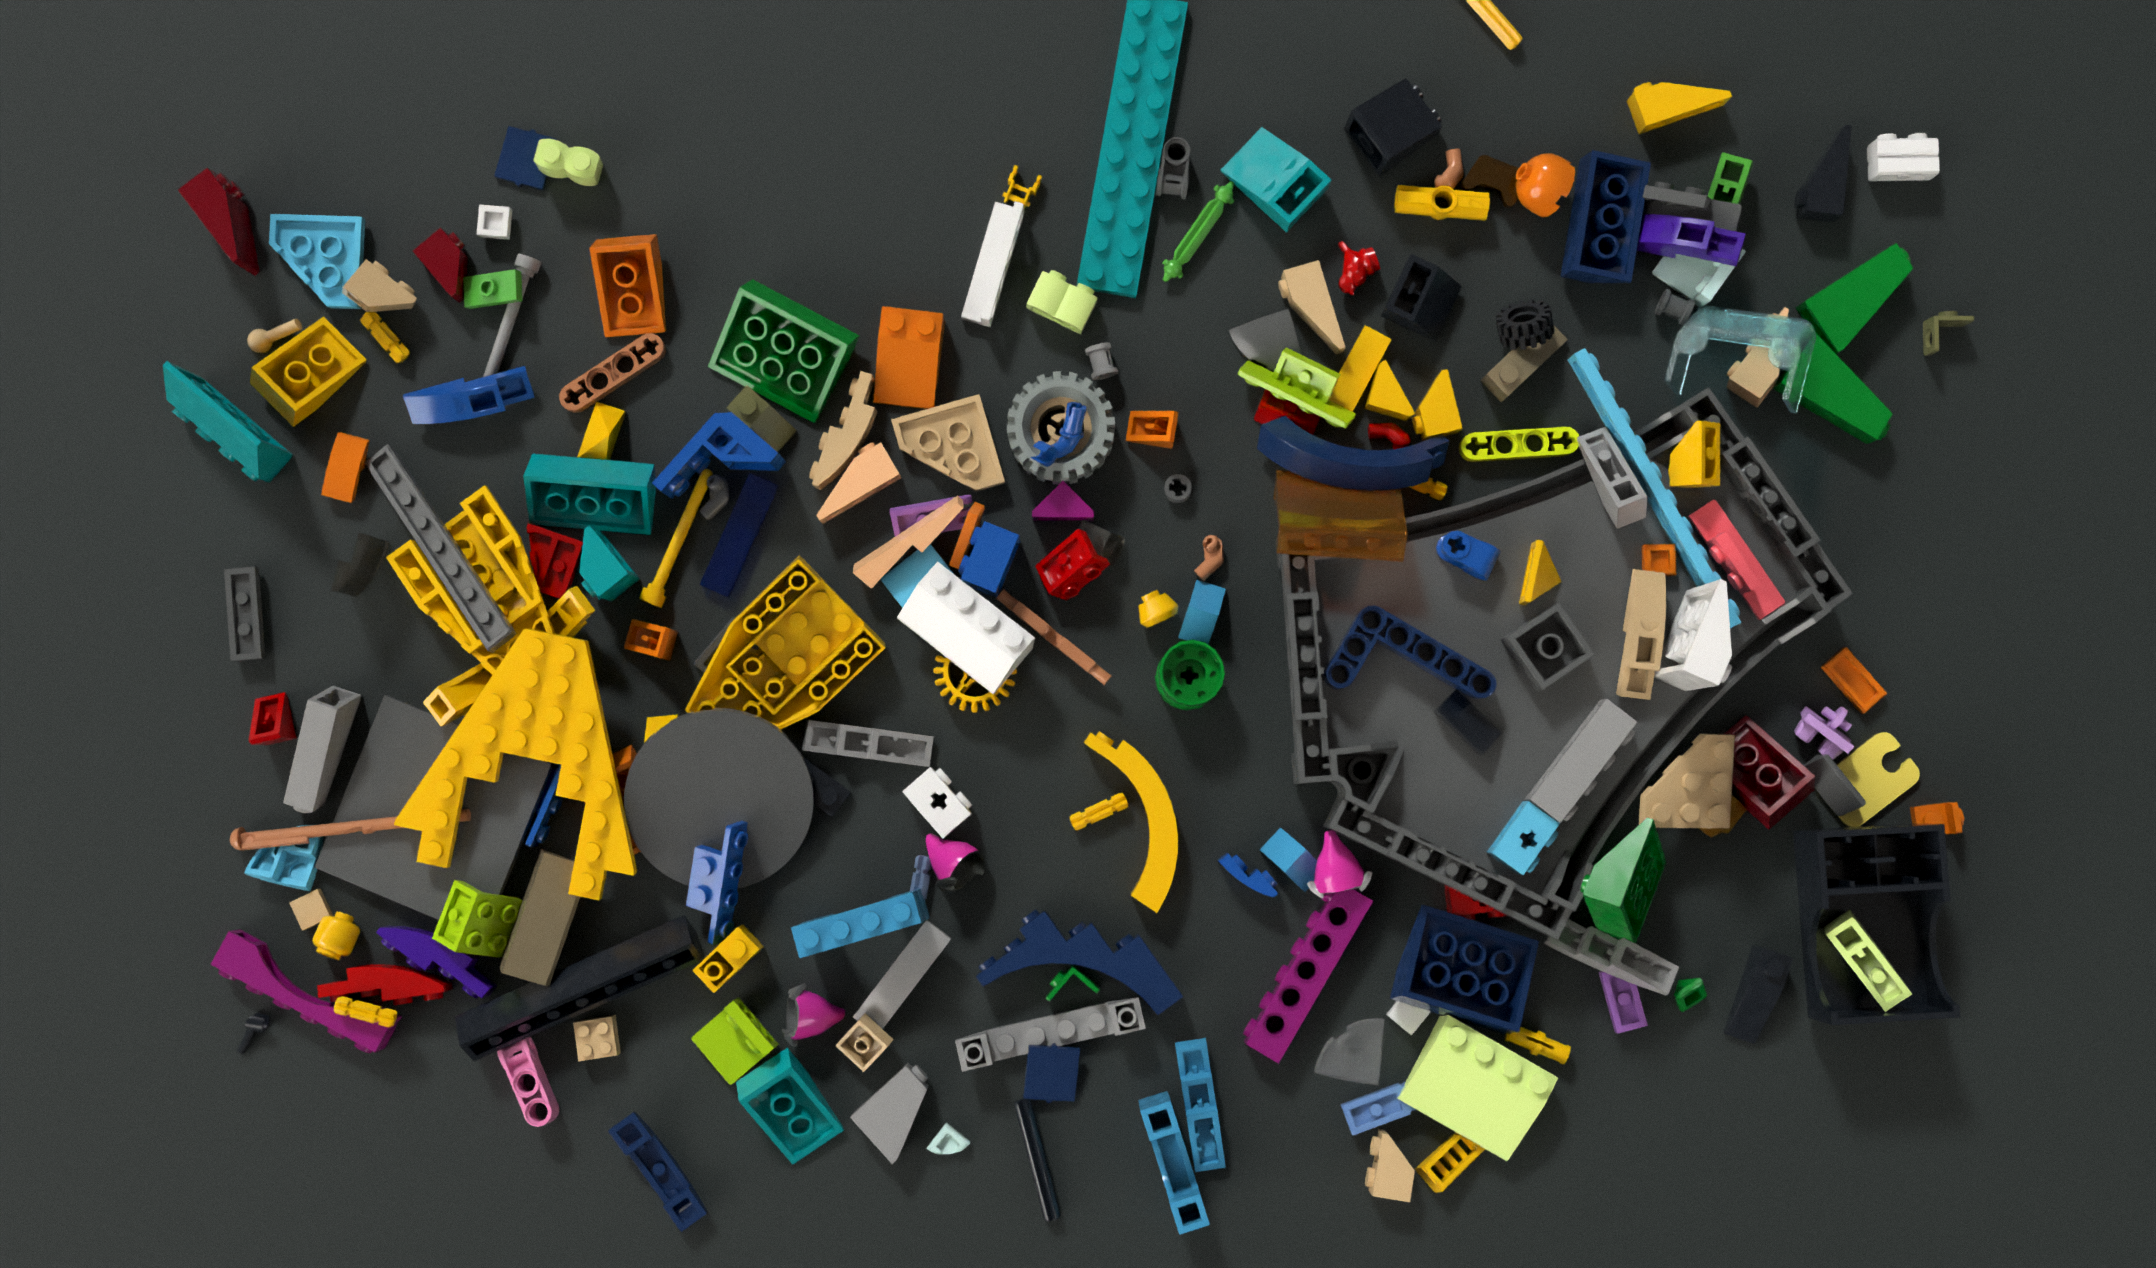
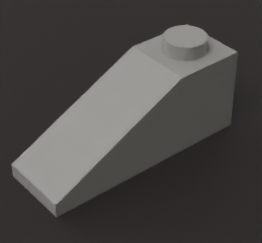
M1603 427L1577 437V443L1602 504L1615 527L1618 529L1646 518L1647 495L1608 429Z

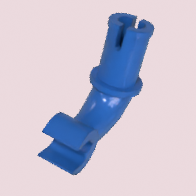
M1077 402L1067 403L1065 422L1059 432L1060 438L1052 445L1044 441L1036 442L1033 447L1041 450L1038 456L1031 458L1048 467L1056 459L1065 457L1073 452L1080 439L1084 437L1082 426L1087 407Z

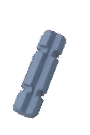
M918 855L915 858L914 868H916V872H913L910 891L921 888L925 900L927 899L930 874L928 872L932 869L929 856Z

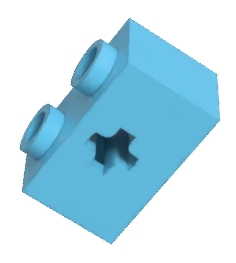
M1522 801L1487 853L1517 875H1524L1525 872L1531 873L1540 861L1537 855L1544 846L1548 848L1557 838L1559 832L1556 831V828L1560 823L1531 802ZM1530 833L1528 839L1531 841V845H1523L1521 847L1523 840L1520 838V835Z

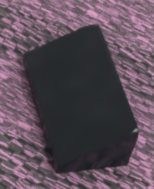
M1457 689L1434 711L1478 755H1483L1501 734Z

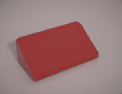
M1266 389L1254 416V420L1261 424L1286 416L1298 427L1312 435L1320 418L1315 413L1309 414L1302 411L1297 404L1289 400H1281L1274 397Z

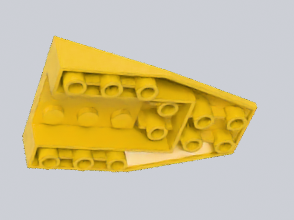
M799 555L730 623L685 711L690 713L693 711L713 710L714 708L741 710L757 715L781 730L819 712L885 649V642ZM756 644L759 647V649L755 650L752 648V646Z

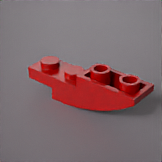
M387 964L361 965L346 968L348 980L317 985L318 998L329 996L330 1002H336L337 998L341 996L349 998V993L360 992L361 997L380 995L381 989L382 1001L393 1000V1005L412 1003V997L424 995V1001L444 998L443 992L453 989L451 982L437 975L411 967Z

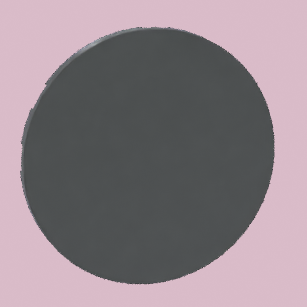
M728 708L693 711L671 720L656 733H653L636 754L631 764L624 790V810L627 825L638 849L660 872L688 886L695 847L705 845L722 851L726 826L739 821L748 823L746 832L748 840L743 851V871L739 877L738 888L747 887L768 878L781 869L795 855L808 832L813 813V786L809 769L801 752L798 751L783 731L769 721L745 711Z

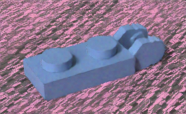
M1405 1082L1402 1084L1396 1083L1340 1104L1351 1134H1359L1410 1115L1411 1111L1416 1110L1397 1099L1405 1086Z

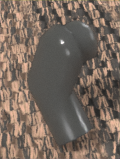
M717 474L711 475L708 478L707 486L710 491V500L699 510L708 521H711L729 502V485L725 478Z

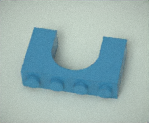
M920 888L859 908L812 919L791 927L799 958L920 924L929 919L930 916Z
M1168 1091L1138 1100L1140 1112L1159 1165L1179 1235L1210 1225Z

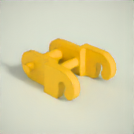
M1014 165L1013 172L1010 173L1007 180L1008 185H1010L1009 189L1002 196L1005 197L1004 203H1007L1009 200L1024 204L1025 209L1026 206L1029 207L1031 204L1028 202L1031 194L1036 195L1042 176L1038 174L1037 181L1034 182L1033 187L1027 189L1015 184L1014 179L1019 166ZM1013 189L1025 192V198L1013 195Z

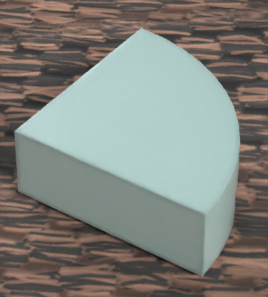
M946 1122L926 1149L935 1154L949 1155L964 1150L970 1144V1141Z

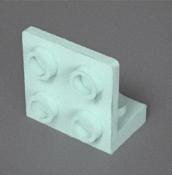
M1742 249V251H1741L1739 260L1742 258V256H1743V255L1745 254V252H1746V251L1743 250V249ZM1676 254L1675 258L1663 256L1652 271V274L1688 300H1694L1695 305L1702 308L1712 300L1735 266Z

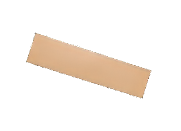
M957 495L856 562L853 574L872 589L912 545L920 552H923L964 508L963 499Z

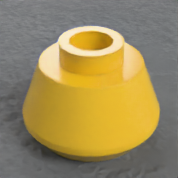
M1158 590L1141 597L1143 603L1138 605L1140 624L1146 628L1178 614L1179 608L1178 604L1167 593L1160 595Z

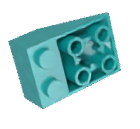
M1263 127L1220 170L1286 233L1328 190L1331 179L1310 159Z

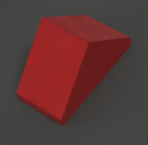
M286 692L255 699L249 734L251 745L267 746L297 739Z

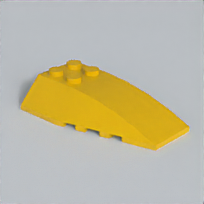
M484 485L460 503L464 510L448 521L445 526L517 633L494 653L487 651L415 540L410 539L388 555L386 559L417 606L426 615L432 617L440 628L455 638L463 649L478 659L481 665L493 675L523 629L529 628L553 634L555 632L521 537L488 487Z

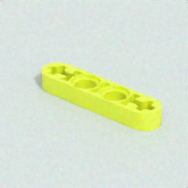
M1571 427L1474 432L1466 435L1459 443V453L1463 459L1470 462L1567 456L1577 450L1579 446L1577 437H1579V434ZM1547 434H1551L1550 440H1558L1565 434L1567 439L1572 440V444L1568 445L1567 449H1564L1563 444H1553L1550 446L1552 451H1548L1550 441ZM1536 435L1542 440L1540 451L1533 452L1528 449L1526 440L1529 436ZM1506 437L1511 441L1512 449L1509 453L1503 454L1496 449L1498 438ZM1486 438H1490L1489 450L1491 455H1487L1488 448L1479 449L1476 455H1472L1471 450H1466V446L1471 443V439L1475 440L1476 445H1485L1487 443Z

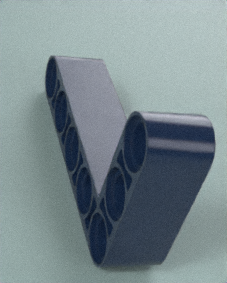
M1375 605L1367 606L1358 612L1323 674L1325 683L1332 689H1343L1349 686L1354 681L1375 643H1378L1470 698H1487L1495 692L1497 686L1496 679L1490 671ZM1371 612L1377 616L1378 625L1375 629H1369L1364 625L1363 616L1365 613ZM1394 628L1401 629L1405 634V642L1402 645L1394 644L1390 638L1391 631ZM1351 639L1358 640L1362 644L1363 650L1360 656H1353L1348 652L1347 644ZM1421 644H1426L1432 649L1433 655L1429 661L1422 660L1418 655V648ZM1449 660L1457 662L1460 667L1459 674L1456 677L1449 676L1445 671V665ZM1335 666L1345 669L1347 678L1344 683L1339 684L1332 679L1331 672ZM1476 676H1481L1486 680L1487 688L1483 693H1478L1473 688V680Z

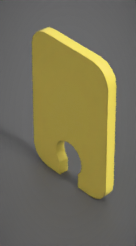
M1883 732L1874 735L1836 764L1866 801L1863 807L1843 816H1838L1849 827H1858L1864 824L1919 780V769L1911 758L1901 763L1900 768L1894 773L1887 772L1883 768V756L1887 752L1895 751L1901 746L1890 733Z

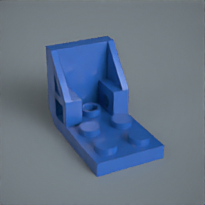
M732 412L714 413L652 484L671 499L675 495L679 497L690 486L688 481L696 472L700 474L708 467L711 462L709 457L712 454L730 470L779 471L786 461Z

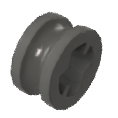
M1182 474L1170 476L1164 486L1166 497L1173 503H1183L1188 500L1192 491L1190 480ZM1175 481H1181V485L1187 487L1186 492L1182 491V496H1175L1174 491H1169L1170 485L1174 486Z

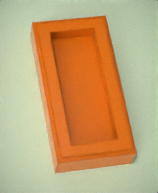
M974 502L968 511L949 566L959 569L964 555H969L972 545L970 540L976 526L979 527L985 505Z
M1843 647L1820 667L1861 714L1866 713L1887 694L1847 647Z

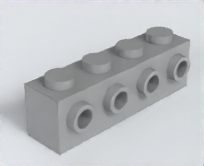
M1599 700L1524 800L1531 802L1559 823L1563 819L1566 822L1570 820L1578 809V806L1575 804L1582 794L1587 796L1596 786L1597 781L1595 777L1601 769L1606 771L1615 761L1616 756L1614 752L1620 744L1625 746L1635 734L1633 727L1637 721L1610 700Z

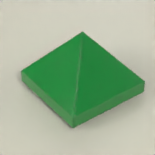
M1693 978L1678 980L1674 996L1682 1013L1706 998L1707 993L1702 979Z

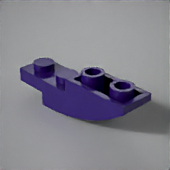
M1642 214L1637 251L1675 258L1676 254L1737 267L1746 234L1717 228L1714 221L1673 215Z
M405 926L381 927L376 932L383 938L381 943L394 952L399 950L407 957L405 961L410 966L421 971L422 969H432L438 964V971L449 979H454L455 977L464 984L462 989L474 998L490 996L497 987L495 983L473 967L480 959V956L452 951L432 939L434 932Z

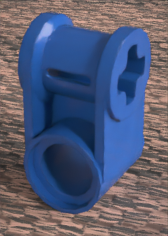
M1452 531L1438 540L1436 545L1437 554L1442 560L1462 569L1475 578L1485 581L1488 580L1501 553L1495 546L1477 540L1461 531ZM1454 540L1456 541L1455 547L1459 550L1452 553V546L1448 543Z

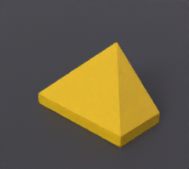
M596 402L577 457L610 460L626 411Z
M1536 540L1531 543L1519 604L1521 605L1532 602L1562 582L1542 540Z

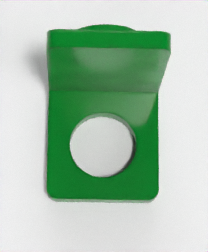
M1072 965L1066 973L1060 970L1049 984L1053 988L1046 995L1045 999L1050 1001L1073 974L1096 994L1100 991V988L1077 967Z

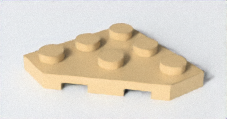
M979 394L891 419L900 451L974 491L1005 483Z
M1699 734L1692 741L1693 745L1682 756L1679 755L1662 772L1663 776L1652 787L1648 786L1640 795L1639 824L1646 818H1651L1654 820L1656 828H1730L1735 735Z

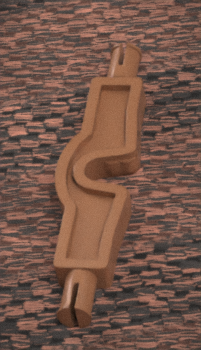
M1005 589L998 595L996 600L1000 601L1012 613L1103 685L1112 677L1094 660L1068 639L1057 633L1048 623L1011 596Z

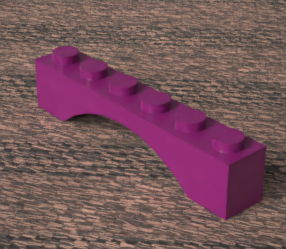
M241 929L228 931L210 964L219 969L218 974L233 981L238 979L246 983L245 988L258 995H263L264 993L274 998L272 1002L283 1009L290 1010V1008H293L301 1013L300 1017L303 1020L312 1024L321 1023L328 1027V1033L340 1039L349 1038L356 1042L354 1046L357 1049L371 1054L372 1051L378 1052L385 1049L402 1015L397 1014L394 1026L388 1028L379 1025L378 1022L373 1024L351 1018L350 1014L346 1016L336 1014L334 1012L335 1003L311 996L294 985L278 967L267 943ZM375 1001L369 1002L370 1004L381 1006L382 1010L387 1008Z

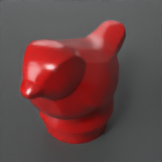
M1341 241L1338 245L1344 254V261L1338 286L1340 291L1353 296L1356 287L1364 284L1368 275H1374V272L1381 268L1372 247L1362 248L1357 252L1348 248Z

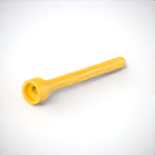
M704 469L700 473L652 584L649 583L647 588L643 587L639 596L640 600L662 608L666 596H664L666 590L663 588L707 491V480L713 475L710 469Z

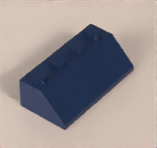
M1595 150L1590 151L1580 159L1561 277L1587 283H1630L1632 281L1645 201L1643 193L1645 185L1648 183L1650 162Z

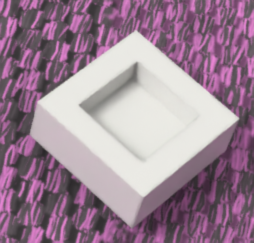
M479 205L476 235L480 238L510 240L513 210L510 207Z

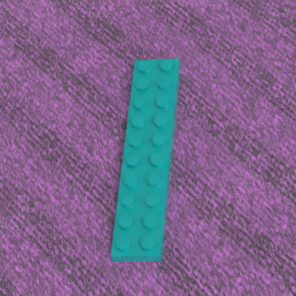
M1127 0L1077 285L1080 283L1102 293L1136 298L1188 2L1178 0Z

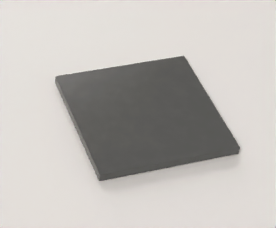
M384 695L333 823L398 816L459 724L450 722L441 727L430 712L389 695ZM504 753L498 782L493 783L468 777L462 809L470 810L471 820L459 822L451 867L443 868L416 862L422 831L399 828L375 831L370 834H363L362 831L349 834L327 836L314 868L437 920L440 919L454 880L464 881L484 893L502 895L555 764Z

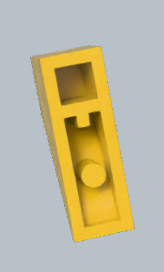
M1647 82L1633 89L1634 92L1628 98L1627 104L1638 134H1642L1724 106L1732 95L1727 90L1665 82L1652 85L1651 82Z

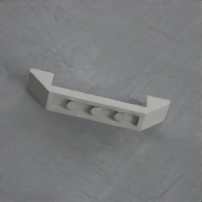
M1139 997L1108 1001L988 1029L957 1039L955 1043L963 1072L993 1065L994 1061L1028 1054V1045L1051 1046L1055 1043L1057 1046H1062L1114 1033L1115 1036L1146 1029Z

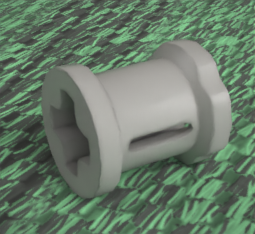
M1109 342L1092 345L1085 349L1093 369L1091 374L1092 380L1106 379L1119 373L1117 367H1114L1110 354L1111 344Z

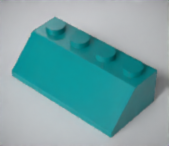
M532 453L523 475L529 524L585 529L590 525L600 531L651 535L656 487L652 484L655 480L654 464Z

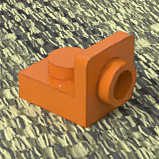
M1957 802L1910 807L1912 823L1944 824L1945 834L1962 833L1964 815Z

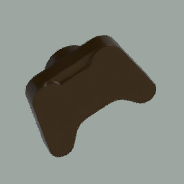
M1481 155L1462 182L1461 187L1464 191H1471L1479 186L1489 191H1496L1501 196L1504 207L1511 208L1517 200L1516 173L1519 168L1488 155Z

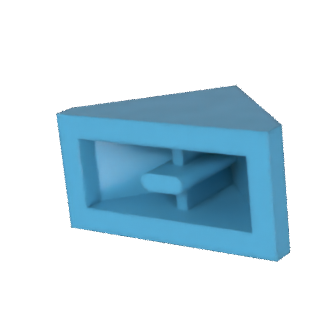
M1196 580L1178 636L1179 639L1185 641L1196 640L1209 644L1220 612L1225 588Z
M1280 827L1262 846L1260 851L1298 887L1306 892L1309 889L1307 883L1315 880L1317 860Z

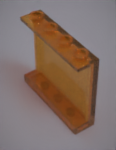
M1276 470L1273 499L1277 501V553L1404 561L1408 534L1401 489L1369 491L1340 488L1304 478L1291 471Z

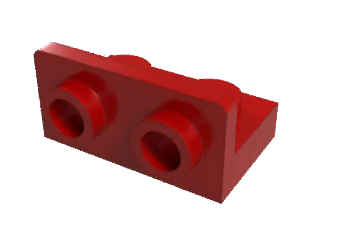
M1078 528L1036 564L1035 567L1048 594L1063 600H1069L1075 597L1091 580L1099 577L1102 571L1110 564L1107 558L1097 555L1086 531Z

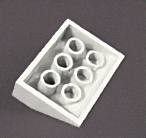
M1719 579L1686 590L1663 645L1660 671H1655L1654 678L1684 691L1719 686L1721 682L1724 683L1727 680L1732 669V665L1728 664L1732 656L1726 581Z

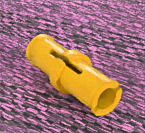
M1520 1026L1519 1032L1505 1035V1041L1528 1049L1532 1055L1537 1056L1540 1054L1562 1065L1566 1063L1570 1054L1571 1046L1546 1037V1033L1541 1031L1536 1033Z

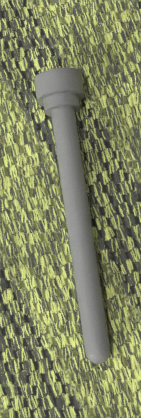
M518 254L514 266L517 267L516 270L521 271L523 299L529 278H533L534 273L538 274L541 261ZM521 302L507 304L483 377L498 373Z

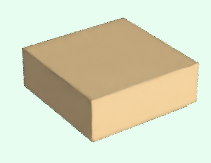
M316 889L289 903L302 931L319 924L324 916H333L321 889Z

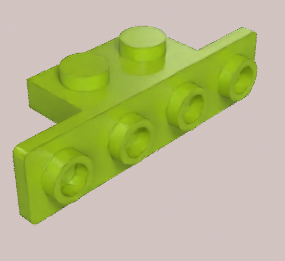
M1287 347L1282 351L1274 372L1252 361H1247L1238 371V375L1244 378L1248 384L1256 387L1260 386L1270 391L1278 399L1289 400L1297 404L1302 411L1309 414L1315 413L1325 418L1326 422L1334 427L1347 428L1356 416L1354 412L1330 401L1341 374Z

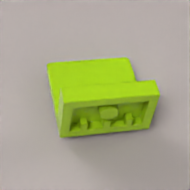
M454 880L432 939L456 953L501 957L523 900L518 897L484 893L464 881Z
M739 997L729 1003L722 1012L692 1037V1041L730 1085L735 1083L779 1045Z

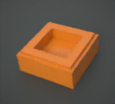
M1644 544L1641 546L1642 570L1663 572L1665 576H1676L1675 544Z

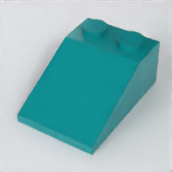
M788 1047L736 1082L740 1104L792 1165L844 1131V1127L822 1093Z

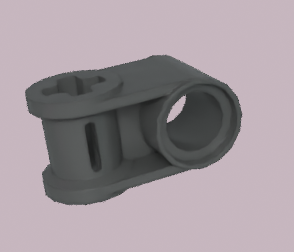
M1173 137L1164 145L1161 169H1159L1156 196H1161V194L1177 195L1181 199L1186 200L1189 180L1190 146L1183 138ZM1173 148H1179L1184 152L1185 156L1180 160H1173L1169 157L1168 152Z

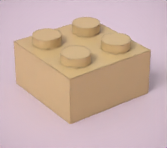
M865 1013L835 1046L864 1072L894 1039Z
M616 1015L573 1022L578 1062L621 1054Z

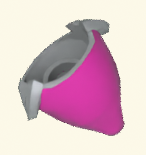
M1329 830L1324 834L1323 848L1315 868V880L1309 881L1307 885L1310 891L1320 898H1323L1324 893L1340 892L1359 888L1362 892L1370 882L1373 872H1364L1356 857L1339 839L1337 833Z

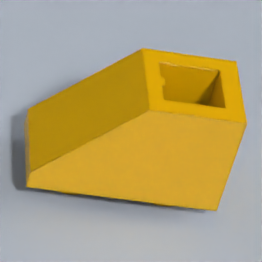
M740 925L692 971L715 993L762 950L764 946L744 925Z

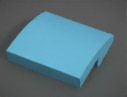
M930 544L923 552L915 551L880 580L903 608L917 584L937 561L949 571L951 570Z

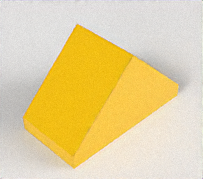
M1384 360L1376 368L1364 409L1407 421L1412 418L1415 412L1387 361Z

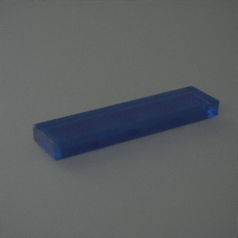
M749 473L700 582L701 586L728 598L730 597L778 490V485Z

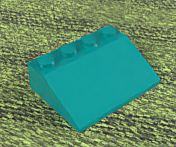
M166 361L163 364L166 400L175 407L172 412L186 423L192 421L198 427L195 430L196 433L206 441L211 443L214 440L219 444L221 448L218 451L232 462L235 460L239 461L244 466L241 471L255 482L261 479L270 483L294 456L204 378L171 362Z

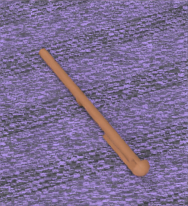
M462 809L459 822L470 821V810ZM397 816L246 832L243 827H239L231 833L230 843L234 849L245 851L309 844V838L342 835L362 831L363 834H370L375 831L405 827L394 825Z

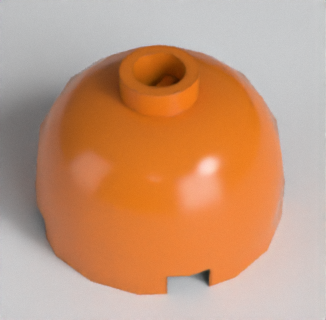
M1552 153L1533 157L1527 163H1523L1517 170V198L1532 213L1542 218L1549 217L1560 207L1556 202L1560 199L1561 195L1567 198L1575 178V167L1570 165V161Z

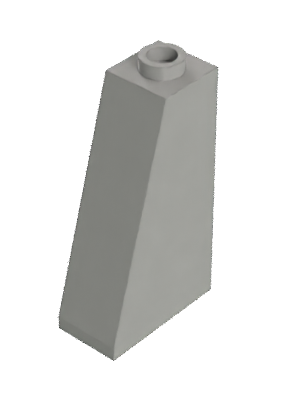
M331 686L307 700L283 801L284 804L293 806L294 810L301 813H313L325 805L361 701V694Z

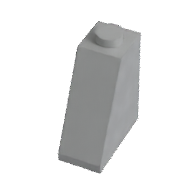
M907 1063L850 1117L891 1164L900 1155L929 1087L926 1083L928 1076L918 1065L912 1067Z

